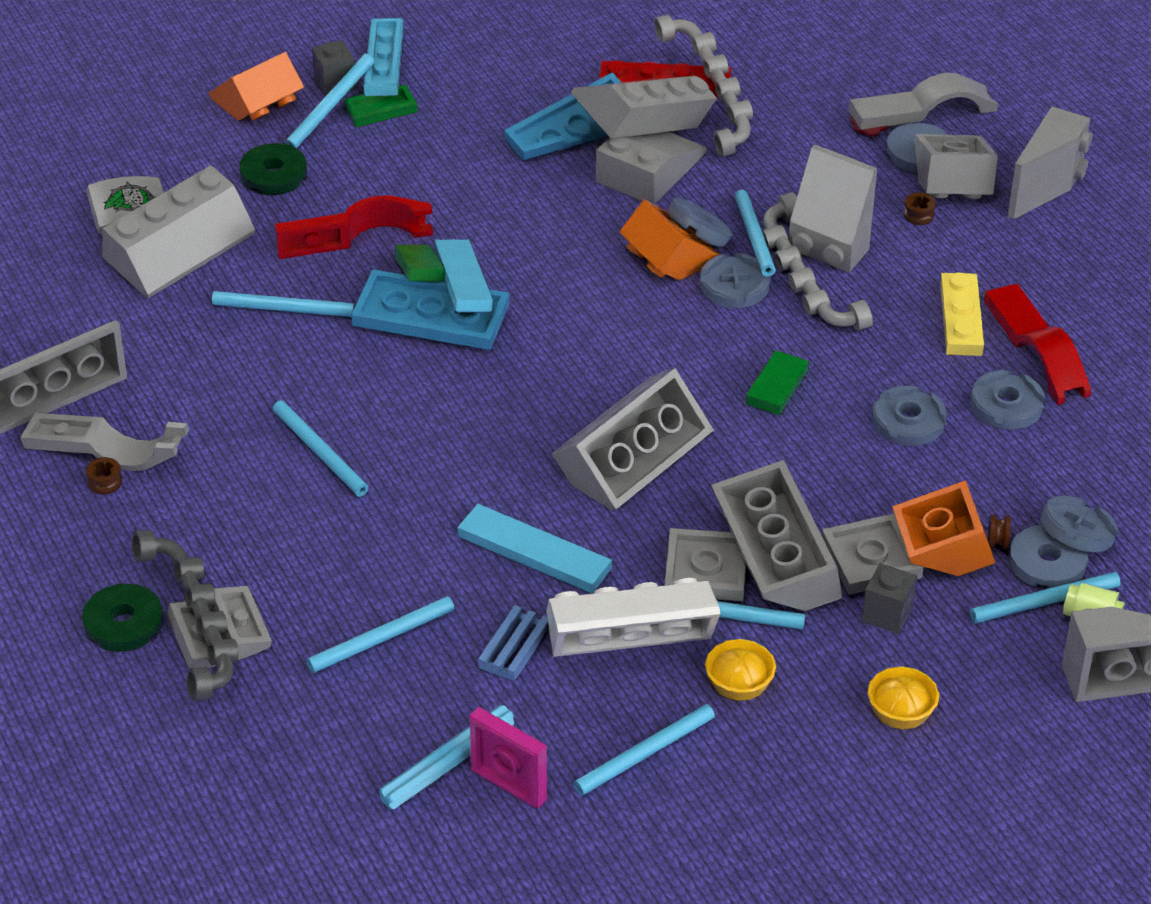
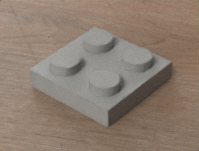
M895 514L822 529L821 536L838 568L839 577L848 595L865 591L879 563L915 574L917 579H921L923 576L924 567L910 562Z
M670 528L665 586L673 585L679 579L695 578L697 582L708 581L717 600L743 601L746 561L732 532Z

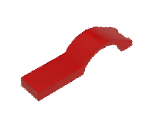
M391 195L372 196L357 201L348 207L345 213L276 223L277 253L279 259L349 249L352 240L358 234L370 228L383 226L402 229L409 232L414 238L432 236V225L426 224L425 216L432 214L431 203Z
M1017 283L985 291L984 303L1016 348L1030 344L1039 354L1048 381V392L1056 404H1064V391L1075 388L1078 389L1083 398L1090 397L1091 387L1078 351L1070 336L1060 327H1049Z

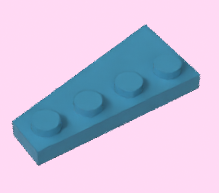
M612 72L588 86L622 82ZM572 94L504 130V139L523 160L608 136Z

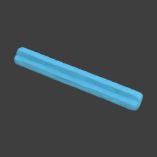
M499 705L489 712L510 725H514V715L505 705ZM470 726L380 788L379 798L381 802L390 810L397 808L471 756Z

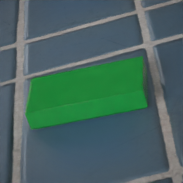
M406 84L398 86V95L365 96L363 94L344 99V109L356 128L416 113L417 102Z
M395 245L394 257L409 281L441 282V280H444L445 269L430 245Z
M775 350L746 394V404L780 415L808 372L809 361Z

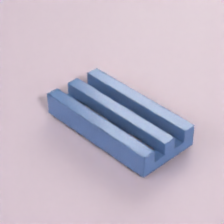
M514 605L478 658V668L515 682L549 630L547 616L543 615L541 619H537L536 612L529 610L527 614L522 613V607ZM519 624V626L517 627V629L515 630V632L513 633V635L511 636V638L509 639V641L506 643V641L508 640V638L510 637V635L512 634V632L514 631V629L516 628V626ZM529 628L534 629L508 668L504 667L510 656L519 647V643Z

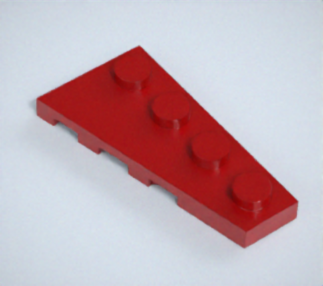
M620 60L601 61L599 79L612 72L622 83L697 76L707 83L708 89L718 99L715 85L712 79L706 76L703 66L684 63L659 64L654 62H623ZM728 67V73L724 74L726 79L731 78V67Z

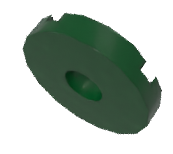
M280 143L263 144L249 150L239 162L240 177L243 184L252 191L253 187L260 189L261 194L278 195L293 191L300 186V181L303 178L305 180L307 177L306 157L300 150L291 145Z
M116 584L103 588L91 596L84 605L82 614L83 627L87 638L92 642L94 640L100 643L101 648L109 651H129L149 643V638L155 632L157 635L162 629L164 618L158 596L150 589L137 584ZM123 614L132 616L126 621L114 620L115 617Z

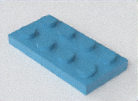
M372 269L351 314L352 326L491 350L509 307L510 293L489 289L493 299L492 311L457 312L444 281H409L404 274Z

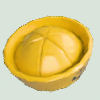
M735 639L716 645L707 654L705 668L712 686L720 695L731 700L745 701L756 698L764 692L774 678L776 664L773 655L766 647L754 641Z
M903 666L887 668L877 673L869 682L867 691L871 706L878 719L882 723L898 729H910L923 724L937 707L940 695L936 683L927 674L917 669Z

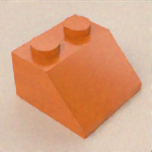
M284 52L231 77L208 94L215 103L239 121L250 116L251 120L254 121L269 113L268 106L277 103L278 107L281 108L296 100L294 93L304 88L287 53Z
M645 199L619 231L629 241L626 247L636 256L642 259L645 257L649 261L646 266L661 278L667 274L677 280H681L701 271V268L708 260L721 255L709 243L697 238L695 231L689 227L687 229L681 228L670 218L666 210Z
M966 480L892 506L912 564L961 576L996 563Z

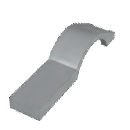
M941 73L927 78L916 85L910 92L850 99L848 111L860 130L886 125L922 122L928 112L939 103L950 98L964 97L972 99L977 104L980 113L997 111L998 103L991 99L985 85L958 73Z
M35 413L20 439L24 449L93 454L96 458H113L118 461L122 470L142 471L174 457L178 452L177 446L182 437L188 434L189 428L187 423L168 422L165 427V433L160 438L150 441L136 440L115 430L103 417Z

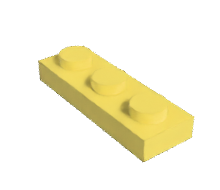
M941 273L940 287L946 355L983 356L984 340L977 274Z

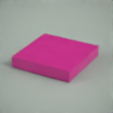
M478 706L470 715L471 771L538 809L547 800V745Z

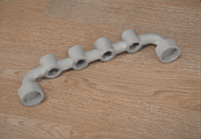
M668 14L655 17L654 28L660 43L674 40L676 32L685 33L690 37L692 49L696 56H700L706 76L712 79L718 99L725 103L731 123L736 124L738 128L733 134L729 128L714 131L713 140L716 151L720 157L735 154L736 146L744 143L750 135L751 127L749 120L753 118V110L749 100L739 102L736 98L741 94L737 78L731 77L726 79L724 74L728 73V63L725 55H713L712 51H716V41L713 33L707 32L702 34L696 24L683 19L672 20Z
M793 192L778 196V204L770 207L764 214L762 221L764 230L761 231L768 250L778 249V251L774 252V258L779 271L783 272L789 269L792 271V273L788 274V281L793 293L796 294L802 291L806 293V295L802 296V303L807 315L811 316L819 313L820 317L831 325L839 327L853 325L856 331L872 327V314L868 304L863 299L848 304V312H837L832 309L826 291L824 289L820 290L816 284L813 271L810 267H805L798 248L790 244L784 226L782 224L778 225L776 222L781 217L785 222H790L797 197Z

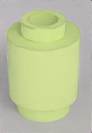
M1081 583L1080 586L1070 584L1063 608V615L1071 617L1072 611L1089 608L1116 607L1124 609L1125 602L1118 601L1119 592L1086 583Z

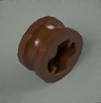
M920 192L908 195L905 199V220L914 225H926L932 222L936 206L935 199L929 194Z
M97 458L86 467L88 487L94 493L101 495L110 494L118 490L122 485L120 465L113 458Z
M990 514L987 540L991 549L995 545H1000L1003 550H1008L1011 529L1010 515H1005L1004 518L998 519L995 514Z

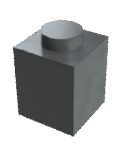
M343 40L331 41L324 45L312 47L314 80L323 95L326 96L355 65L354 57ZM356 83L349 91L356 90Z
M879 563L865 589L862 622L900 634L913 609L917 575Z

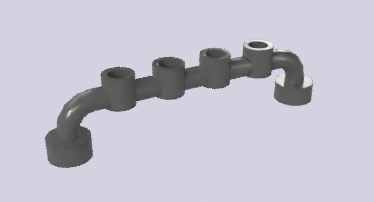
M152 530L134 531L131 545L136 562L154 561L156 553H162L171 557L174 563V576L177 582H182L187 608L193 609L196 616L197 633L200 637L205 638L208 646L209 662L211 665H216L217 672L211 674L208 667L189 668L186 676L187 692L191 701L209 700L214 690L221 689L230 683L234 674L233 663L238 661L239 650L235 639L223 640L221 635H225L227 630L225 613L223 611L211 612L210 610L215 605L213 585L199 584L198 582L204 577L203 561L201 557L188 558L181 545L167 538L155 537Z

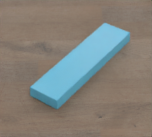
M401 18L371 19L367 54L374 59V63L365 72V96L398 95L404 32L403 19Z
M434 240V253L445 269L444 280L455 310L457 312L492 311L493 299L470 241Z
M477 504L458 526V537L591 594L594 593L612 569V560L480 504Z

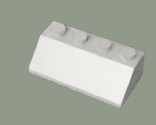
M695 578L679 579L673 585L658 586L654 582L641 583L636 585L634 589L618 591L616 587H604L594 591V594L578 595V592L575 591L556 594L555 598L548 600L546 611L553 657L711 639L720 616V608L709 582H697Z

